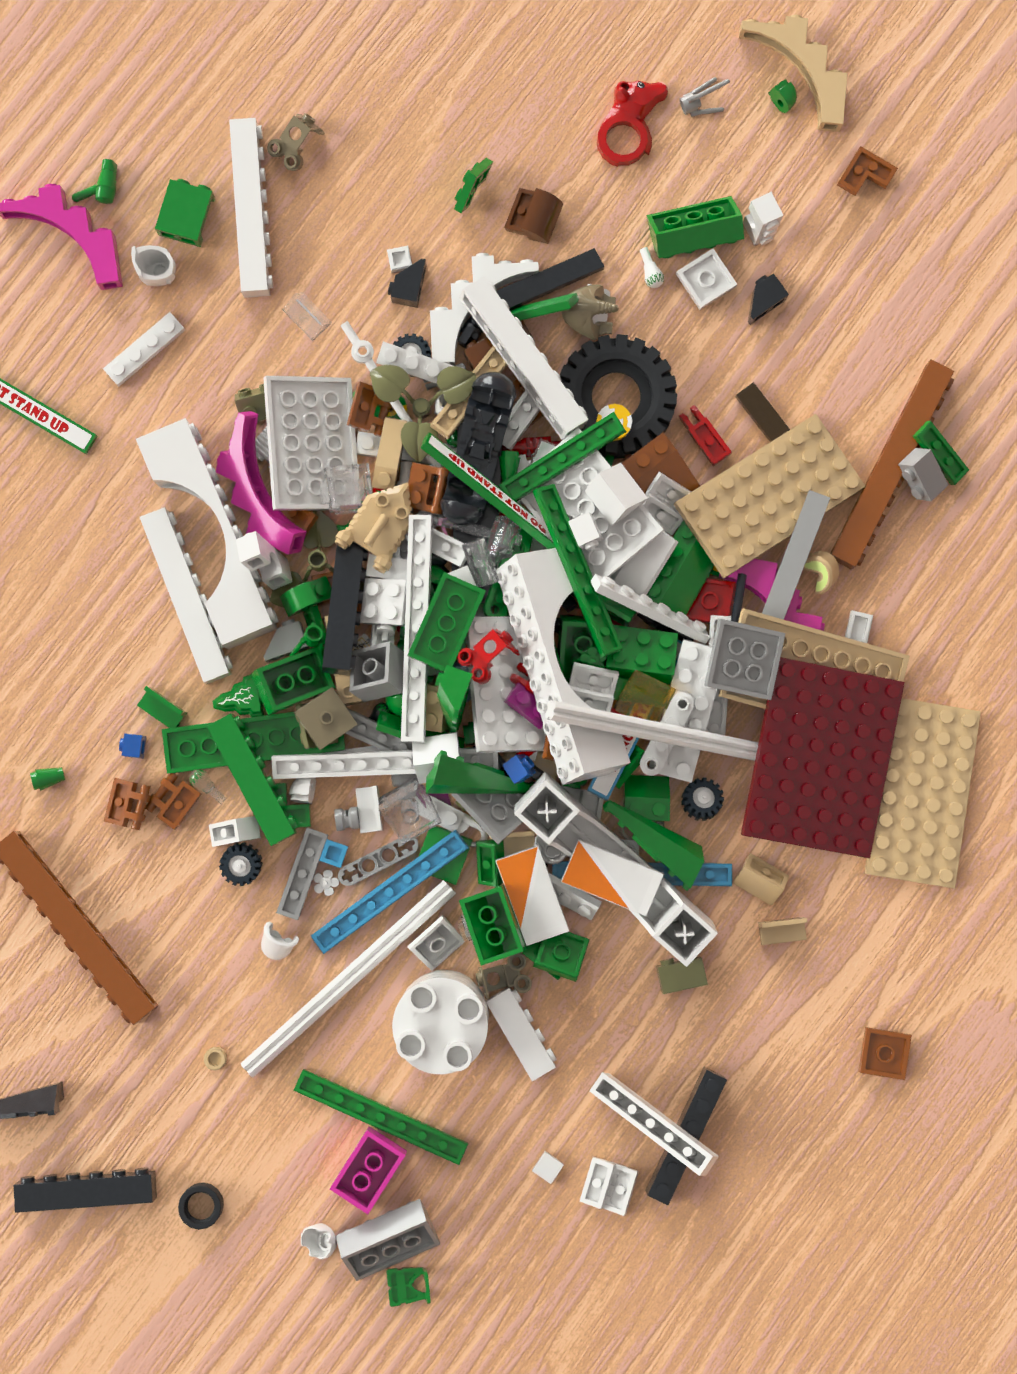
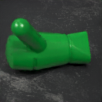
M103 159L97 184L74 193L72 200L79 202L95 195V199L100 203H113L116 194L117 164L111 159Z

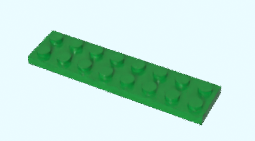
M294 712L241 719L245 726L242 729L245 736L251 737L255 744L253 751L256 756L260 755L263 761L272 760L271 757L273 755L321 754L346 750L344 734L338 738V743L327 745L321 750L318 748L305 749L300 739V724L296 720ZM212 723L162 729L167 774L228 766L207 728Z

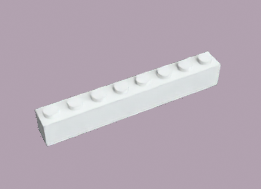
M256 118L230 119L241 293L244 298L270 296V289L273 288V277L269 275L268 267H272V258L270 253L267 254V246L270 245V234L266 232L265 224H269L268 211H264V203H267V191L263 189L262 182L266 181L265 168H261V160L265 159L263 146L260 147L259 139H263L262 125H258Z
M483 276L463 288L459 299L563 441L575 429L584 428L588 421L586 411L583 407L578 406L574 400L573 393L568 388H565L561 382L560 375L555 370H552L546 356L536 348L533 338L523 330L520 320L510 312L507 302L496 293L494 284L490 281L488 282L486 277Z
M164 507L141 516L140 520L203 682L209 684L232 675L230 670L233 668L229 656H225L222 650L224 646H222L215 632L214 625L205 606L207 598L205 594L200 593L198 586H201V582L197 573H192L190 568L193 565L189 553L184 552L182 545H185V541L181 532L177 533L174 527L177 521L173 512H169Z

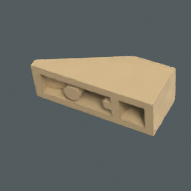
M385 417L372 482V487L387 490L389 488L394 489L393 487L396 486L403 452L401 430L405 423H407L406 420Z

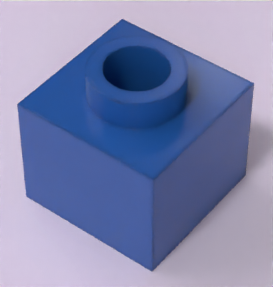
M124 733V738H121L119 743V751L122 752L121 756L144 759L146 736Z
M525 754L515 755L502 765L514 784L522 783L536 773L533 768V761Z

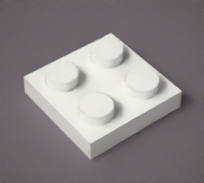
M714 249L709 250L676 271L677 277L699 310L737 286V283Z
M365 578L360 623L405 626L407 580Z

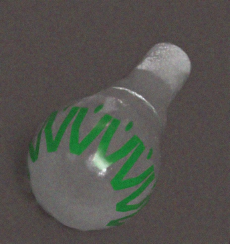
M204 769L191 772L189 781L193 787L204 791L206 794L209 793L220 804L225 801L226 797L215 787L209 774Z

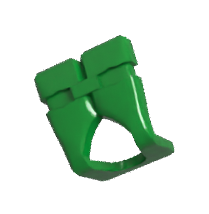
M402 1267V1269L390 1268L386 1270L387 1284L390 1287L388 1294L391 1307L424 1299L427 1304L431 1303L426 1268ZM420 1275L424 1277L426 1292L418 1291L412 1286L413 1282Z

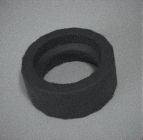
M204 1182L194 1184L184 1192L179 1200V1216L183 1223L190 1228L197 1230L206 1229L215 1224L222 1214L224 1207L223 1197L220 1191L212 1184ZM200 1192L207 1193L214 1201L213 1213L210 1217L202 1220L194 1218L188 1211L189 1199L192 1195Z

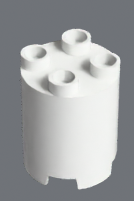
M442 969L419 977L407 988L394 1012L392 1030L398 1054L415 1068L431 1074H449L466 1069L479 1055L485 1044L489 1021L488 1005L482 991L465 974L454 970Z

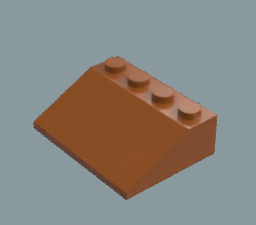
M664 432L622 463L644 494L658 472L666 475L691 492L700 487L685 461Z

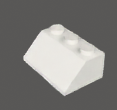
M666 532L661 533L610 578L620 586L626 585L638 595H647L677 546L678 541Z

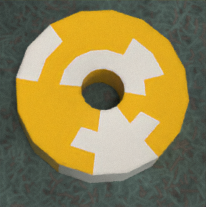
M607 405L598 413L596 423L612 412H615L626 433L613 441L621 440L627 436L631 429V414L622 405Z

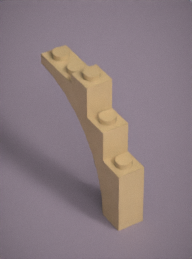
M800 15L786 16L784 24L776 21L768 23L758 22L755 19L742 21L739 29L740 39L756 41L771 47L785 56L798 68L805 78L815 100L818 130L840 132L844 121L847 73L837 69L826 71L828 45H822L819 42L806 44L808 18H802Z

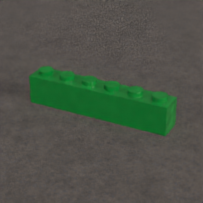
M230 713L208 725L207 728L270 846H274L297 833L295 828L298 825L292 815L288 816L284 808L287 807V804L282 795L277 796L274 790L277 786L272 776L267 777L263 770L266 767L260 755H255L253 751L255 744L250 736H245L242 730L245 726L239 716L235 717L234 714Z

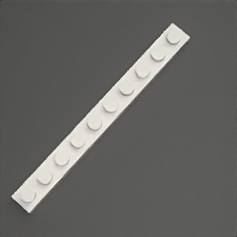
M409 515L401 723L402 742H425L428 665L408 657L407 654L430 605L432 515Z
M460 748L461 757H464V762H478L499 770L498 752L476 753V748ZM413 750L273 755L271 757L273 779L416 774L413 765Z

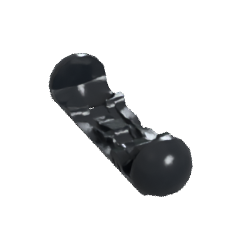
M499 372L483 373L473 382L472 393L468 399L460 435V445L456 451L457 455L491 482L497 464V456L511 416L513 402L516 398L513 382ZM449 472L446 491L440 502L444 516L450 522L460 526H467L478 522L485 513L487 500L475 491L472 496L463 494V487L468 485Z

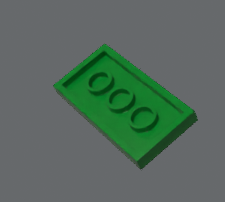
M444 572L407 656L444 672L446 665L453 667L486 590Z

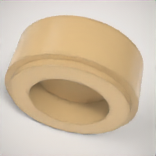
M212 1047L204 1055V1064L210 1070H219L227 1062V1053L221 1047Z

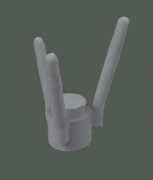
M714 77L690 93L683 95L679 100L684 114L690 113L691 117H695L701 114L723 112V107L698 110V107H701V97L729 84L730 80L726 79L704 90L717 81V78Z

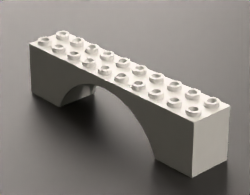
M184 418L141 436L136 441L152 480L160 488L181 490L196 496L211 507L221 524L226 544V561L221 580L212 596L205 603V606L222 646L229 650L276 630V623L279 620L275 611L268 607L267 603L270 602L266 590L262 586L260 587L258 583L262 581L258 571L251 572L240 563L236 539L243 537L240 528L238 529L237 525L233 524V521H236L235 515L228 504L225 505L224 501L228 500L223 488L216 483L219 478L211 463L208 464L207 462L211 459L207 449L204 448L202 443H199L202 437L198 428L195 427L194 423L190 424Z
M556 548L515 554L496 569V577L503 592L504 603L509 611L510 623L517 637V645L522 653L523 665L530 679V688L535 695L536 707L543 721V730L548 737L550 752L557 766V775L561 779L562 785L608 775L631 763L622 734L546 719L547 704L550 700L591 708L569 686L561 672L555 653L554 626L556 617L564 600L573 592Z
M546 772L540 776L515 804L514 814L548 845L557 848L570 858L578 839L654 869ZM662 877L647 916L631 911L651 936L686 967L718 934L713 921L664 877Z

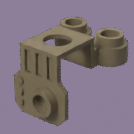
M306 113L304 115L296 114L283 131L280 139H272L268 143L267 150L273 157L285 155V167L291 171H298L303 166V158L300 155L303 150L300 146L309 132L313 131L319 135H324L325 133L314 124L315 119ZM293 127H298L301 130V137L298 140H293L290 137V130ZM274 144L278 146V150L276 152L273 151ZM290 158H294L295 163L293 166L289 163Z
M518 953L509 956L507 964L483 970L482 967H478L479 971L475 973L478 986L482 987L486 999H490L488 992L505 987H514L520 993H526L531 989V979L527 975L520 974V970L526 965V958L523 954ZM514 957L520 959V963L517 966H514L512 963ZM496 972L499 974L500 981L497 985H490L487 982L489 973ZM520 979H524L526 982L522 988L518 986Z

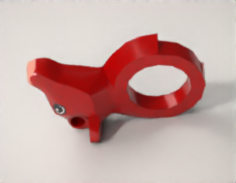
M638 80L633 82L620 81L614 90L613 107L603 121L597 135L598 151L609 164L616 167L629 166L639 161L644 154H650L652 137L644 119L656 104L667 98L668 88L664 82L646 83ZM626 125L637 132L640 144L634 152L620 155L609 148L606 137L609 131L616 126Z

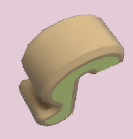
M826 551L809 553L803 570L819 574L815 595H822L837 582L839 564L835 557Z

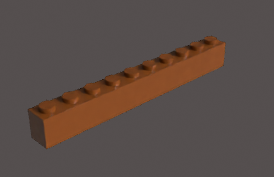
M932 359L925 365L865 483L866 487L862 489L830 552L839 564L851 570L856 565L860 566L866 556L863 551L866 545L871 546L876 536L873 534L876 526H881L886 516L883 514L885 508H889L895 499V495H893L895 488H900L904 481L898 464L915 448H920V445L912 436L926 421L934 422L935 418L932 415L935 409H940L944 402V398H942L944 391H949L954 382V379L951 378L954 370Z
M13 831L0 841V864H5L8 867L10 877L15 882L19 881L24 887L22 891L25 896L30 900L33 899L38 905L36 907L37 911L43 917L47 916L52 924L50 926L57 935L61 934L66 940L64 944L72 953L75 951L80 959L78 961L85 970L89 969L94 975L92 979L95 984L100 988L103 987L108 993L106 995L108 1000L114 1006L117 1004L122 1010L121 1016L127 1023L131 1022L135 1025L159 1006L22 833L20 831Z

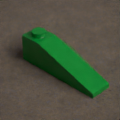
M446 665L444 673L439 672L435 683L436 686H439L437 697L449 732L458 733L473 673Z

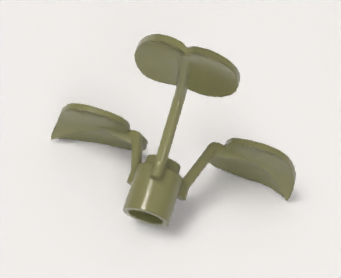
M382 365L372 369L370 372L373 390L380 400L395 402L403 393L410 403L413 404V413L418 418V422L409 421L405 423L401 430V441L406 452L416 462H421L428 455L421 449L424 437L430 432L438 439V432L430 427L431 423H422V420L430 414V406L442 394L448 404L463 402L471 394L472 384L476 380L475 373L457 366L447 367L437 377V386L441 390L430 401H427L424 398L414 400L405 390L410 383V378L401 367Z
M321 510L313 511L319 518L308 534L305 535L303 543L308 549L317 547L308 556L310 565L307 567L305 577L302 580L298 573L290 571L292 582L272 590L270 602L277 606L284 607L280 596L286 591L307 582L312 570L320 572L327 568L334 573V568L328 564V560L321 550L322 547H330L335 543L338 530L333 520ZM360 582L359 590L364 591V582Z

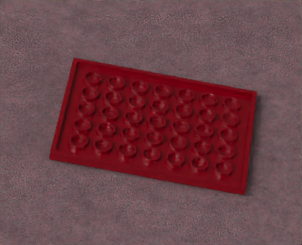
M780 657L772 698L767 700L741 835L870 858L905 682Z

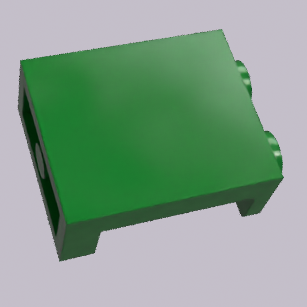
M170 179L155 226L158 235L201 247L203 241L201 233L211 201L214 202L215 200L213 191L205 185H198L197 187L190 185L188 181L183 179H177V181Z

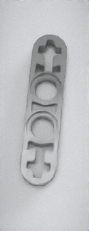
M413 835L402 836L342 867L338 872V879L345 886L354 885L414 854L419 848V842ZM405 839L413 840L415 842L412 846L413 850L404 849L401 851L404 855L399 857L398 850L394 844L398 843V847H401L405 844ZM388 848L395 852V858L390 862L385 861L382 857L383 851ZM366 859H371L375 863V868L371 872L364 871L362 863ZM358 864L359 871L363 876L359 877V873L352 876L353 881L344 880L342 877L345 875L344 871L347 869L349 872L356 870L354 865Z

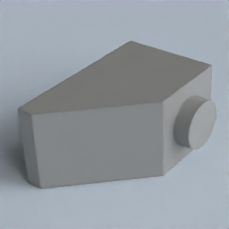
M294 619L283 622L282 627L277 628L264 655L267 663L290 655L304 635L300 621L295 622ZM304 644L298 652L309 649L310 647Z

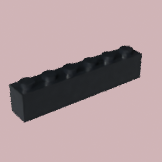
M355 542L346 549L338 545L336 547L322 673L349 676L350 669H355L356 656L352 655V649L358 645L359 634L354 633L355 625L360 626L361 612H357V605L362 604L364 591L359 590L360 582L365 583L366 569H362V561H367L368 551Z
M703 1067L677 1122L678 1126L698 1141L727 1082L723 1075L706 1067ZM664 1150L645 1190L647 1196L669 1205L687 1166Z
M147 1167L137 1168L135 1172L126 1173V1169L113 1170L112 1174H103V1171L89 1172L88 1176H80L78 1172L66 1174V1177L60 1178L57 1177V1174L45 1175L43 1179H35V1176L21 1177V1180L13 1185L15 1213L153 1203L157 1199L155 1171H149Z

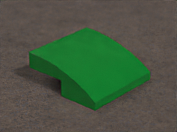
M431 824L419 856L449 835L451 831ZM461 835L469 848L431 876L456 885L473 839Z

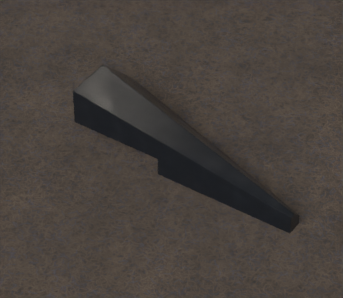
M63 1081L0 1098V1119L24 1116L35 1117L41 1114H48L50 1116L59 1113V1102L64 1100Z

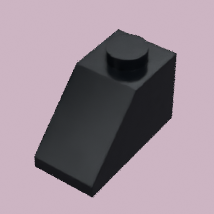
M426 259L418 260L395 275L394 282H390L388 288V295H391L392 303L418 308L427 267Z
M774 273L769 277L764 275L755 282L756 286L752 293L748 317L750 325L786 301L789 295Z

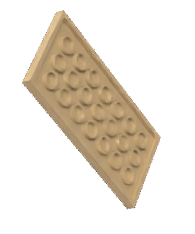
M814 414L679 499L673 505L724 579L792 535L809 490L830 497L826 513L866 486L817 414Z
M743 608L738 623L785 633L781 657L902 682L904 680L910 658L909 655ZM721 689L718 695L719 697L759 708H766L767 699Z
M902 698L871 857L866 859L864 874L955 889L981 711Z

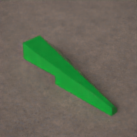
M441 750L434 758V768L426 776V794H525L535 782L514 784L511 778L505 776L504 771L478 762L467 763L464 762V757L457 756L455 759L449 757L446 751Z
M611 800L603 804V810L619 819L617 824L621 828L626 826L633 833L632 839L656 862L660 861L669 868L668 874L671 877L677 876L683 882L682 887L686 891L692 887L704 863L701 845Z

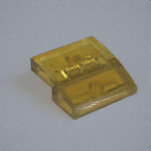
M635 670L613 708L615 711L626 716L658 722L663 710H667L676 689Z

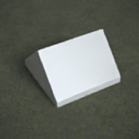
M622 463L600 472L585 490L612 527L648 500V497Z
M457 732L425 737V742H412L413 765L419 784L426 783V776L434 768V758L441 750L446 751L449 757L455 759L457 756H461Z
M442 915L407 947L433 971L459 948L465 940Z

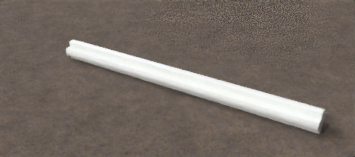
M552 700L547 704V720L753 761L756 759L759 742Z
M446 881L440 882L241 1063L242 1067L251 1077H255L448 902L456 892Z

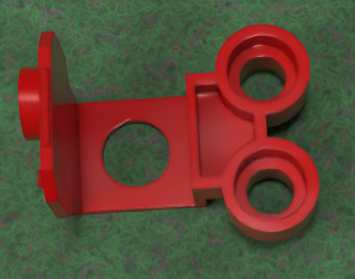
M492 629L473 647L474 650L470 648L460 650L457 659L465 667L474 666L471 671L473 673V681L479 684H486L491 679L490 668L493 666L491 661L501 651L508 648L518 656L520 653L511 643L513 638L507 631L501 632L498 629ZM488 640H493L496 643V649L492 653H487L484 650V645ZM465 653H468L469 657L464 661L463 656ZM479 670H482L481 677L476 675Z

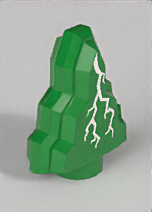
M251 674L244 676L242 682L234 684L231 691L220 694L212 701L214 709L220 711H236L239 715H250V717L264 716L263 702Z

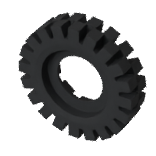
M617 334L616 338H610L609 335L598 337L596 342L590 340L584 343L578 352L575 350L571 354L567 364L563 366L560 372L561 382L565 388H568L573 393L574 400L578 406L583 407L587 413L588 421L584 428L580 429L582 432L596 423L599 412L593 404L592 391L596 382L601 377L610 373H622L631 377L638 385L640 403L636 411L631 415V429L626 437L621 440L612 441L598 450L605 458L607 455H614V459L625 458L628 454L633 455L661 433H665L677 404V393L675 390L677 384L675 376H672L670 373L671 366L667 360L660 358L661 353L652 346L650 349L646 347V341L636 337L634 341L628 340V335Z

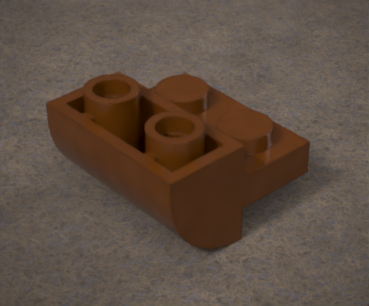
M519 188L504 228L507 232L525 235L529 240L549 244L562 210L563 202L555 195L542 189L536 188L535 191Z

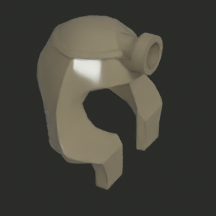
M599 284L584 286L569 293H577L579 300L571 309L561 311L565 323L592 340H597L600 335L612 334V322L597 321L594 324L592 318L596 314L617 312L619 307L616 305V297L606 295L603 286Z

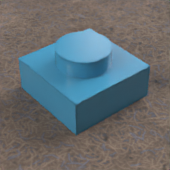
M327 839L319 861L341 868L349 846Z

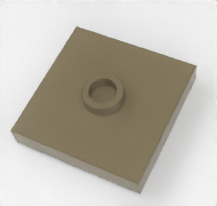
M333 687L294 712L319 750L358 725Z

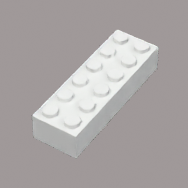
M683 639L663 715L676 693L687 692L694 700V707L684 727L706 732L717 692L716 688L704 686L712 646ZM680 700L678 706L684 708L687 706V702ZM674 745L662 770L658 774L692 783L700 750ZM651 760L649 768H654L656 763Z

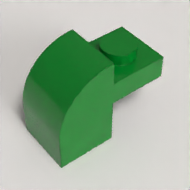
M323 576L286 591L280 596V599L288 617L306 611L313 605L329 600L332 588L327 577Z

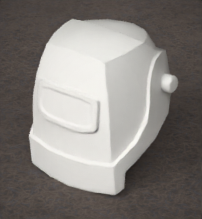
M152 245L132 247V262L140 280L148 286L171 284L175 279L176 263L167 249Z

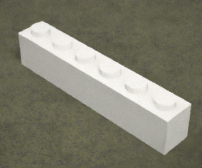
M602 1072L590 1089L592 1094L699 1176H706L719 1156L610 1073Z

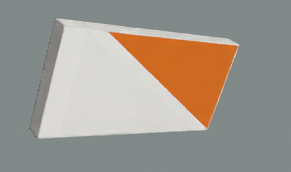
M578 839L561 882L647 916L664 874Z
M539 845L496 859V864L526 946L568 932L569 927Z

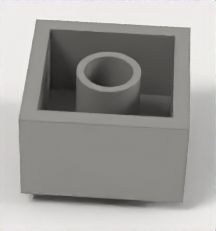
M389 641L352 651V655L356 656L355 669H351L349 691L366 702L403 693L404 652Z

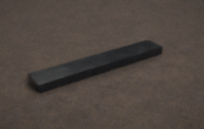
M595 248L501 288L496 293L507 302L511 311L604 270V264Z

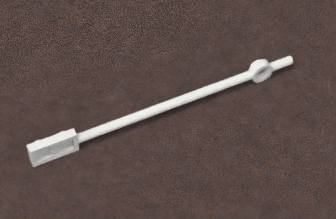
M346 321L341 325V328L353 345L351 349L352 358L357 363L365 364L371 372L372 369L377 367L372 359L374 354L373 346L366 340H360L349 322ZM363 347L367 350V353L361 355L358 350ZM399 400L390 402L401 420L412 421ZM429 454L425 457L430 466L442 467Z

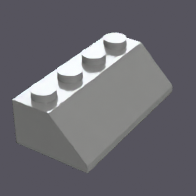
M420 1199L411 1201L400 1208L388 1211L384 1215L367 1220L359 1226L347 1229L343 1233L336 1235L341 1259L356 1281L440 1245L428 1212Z

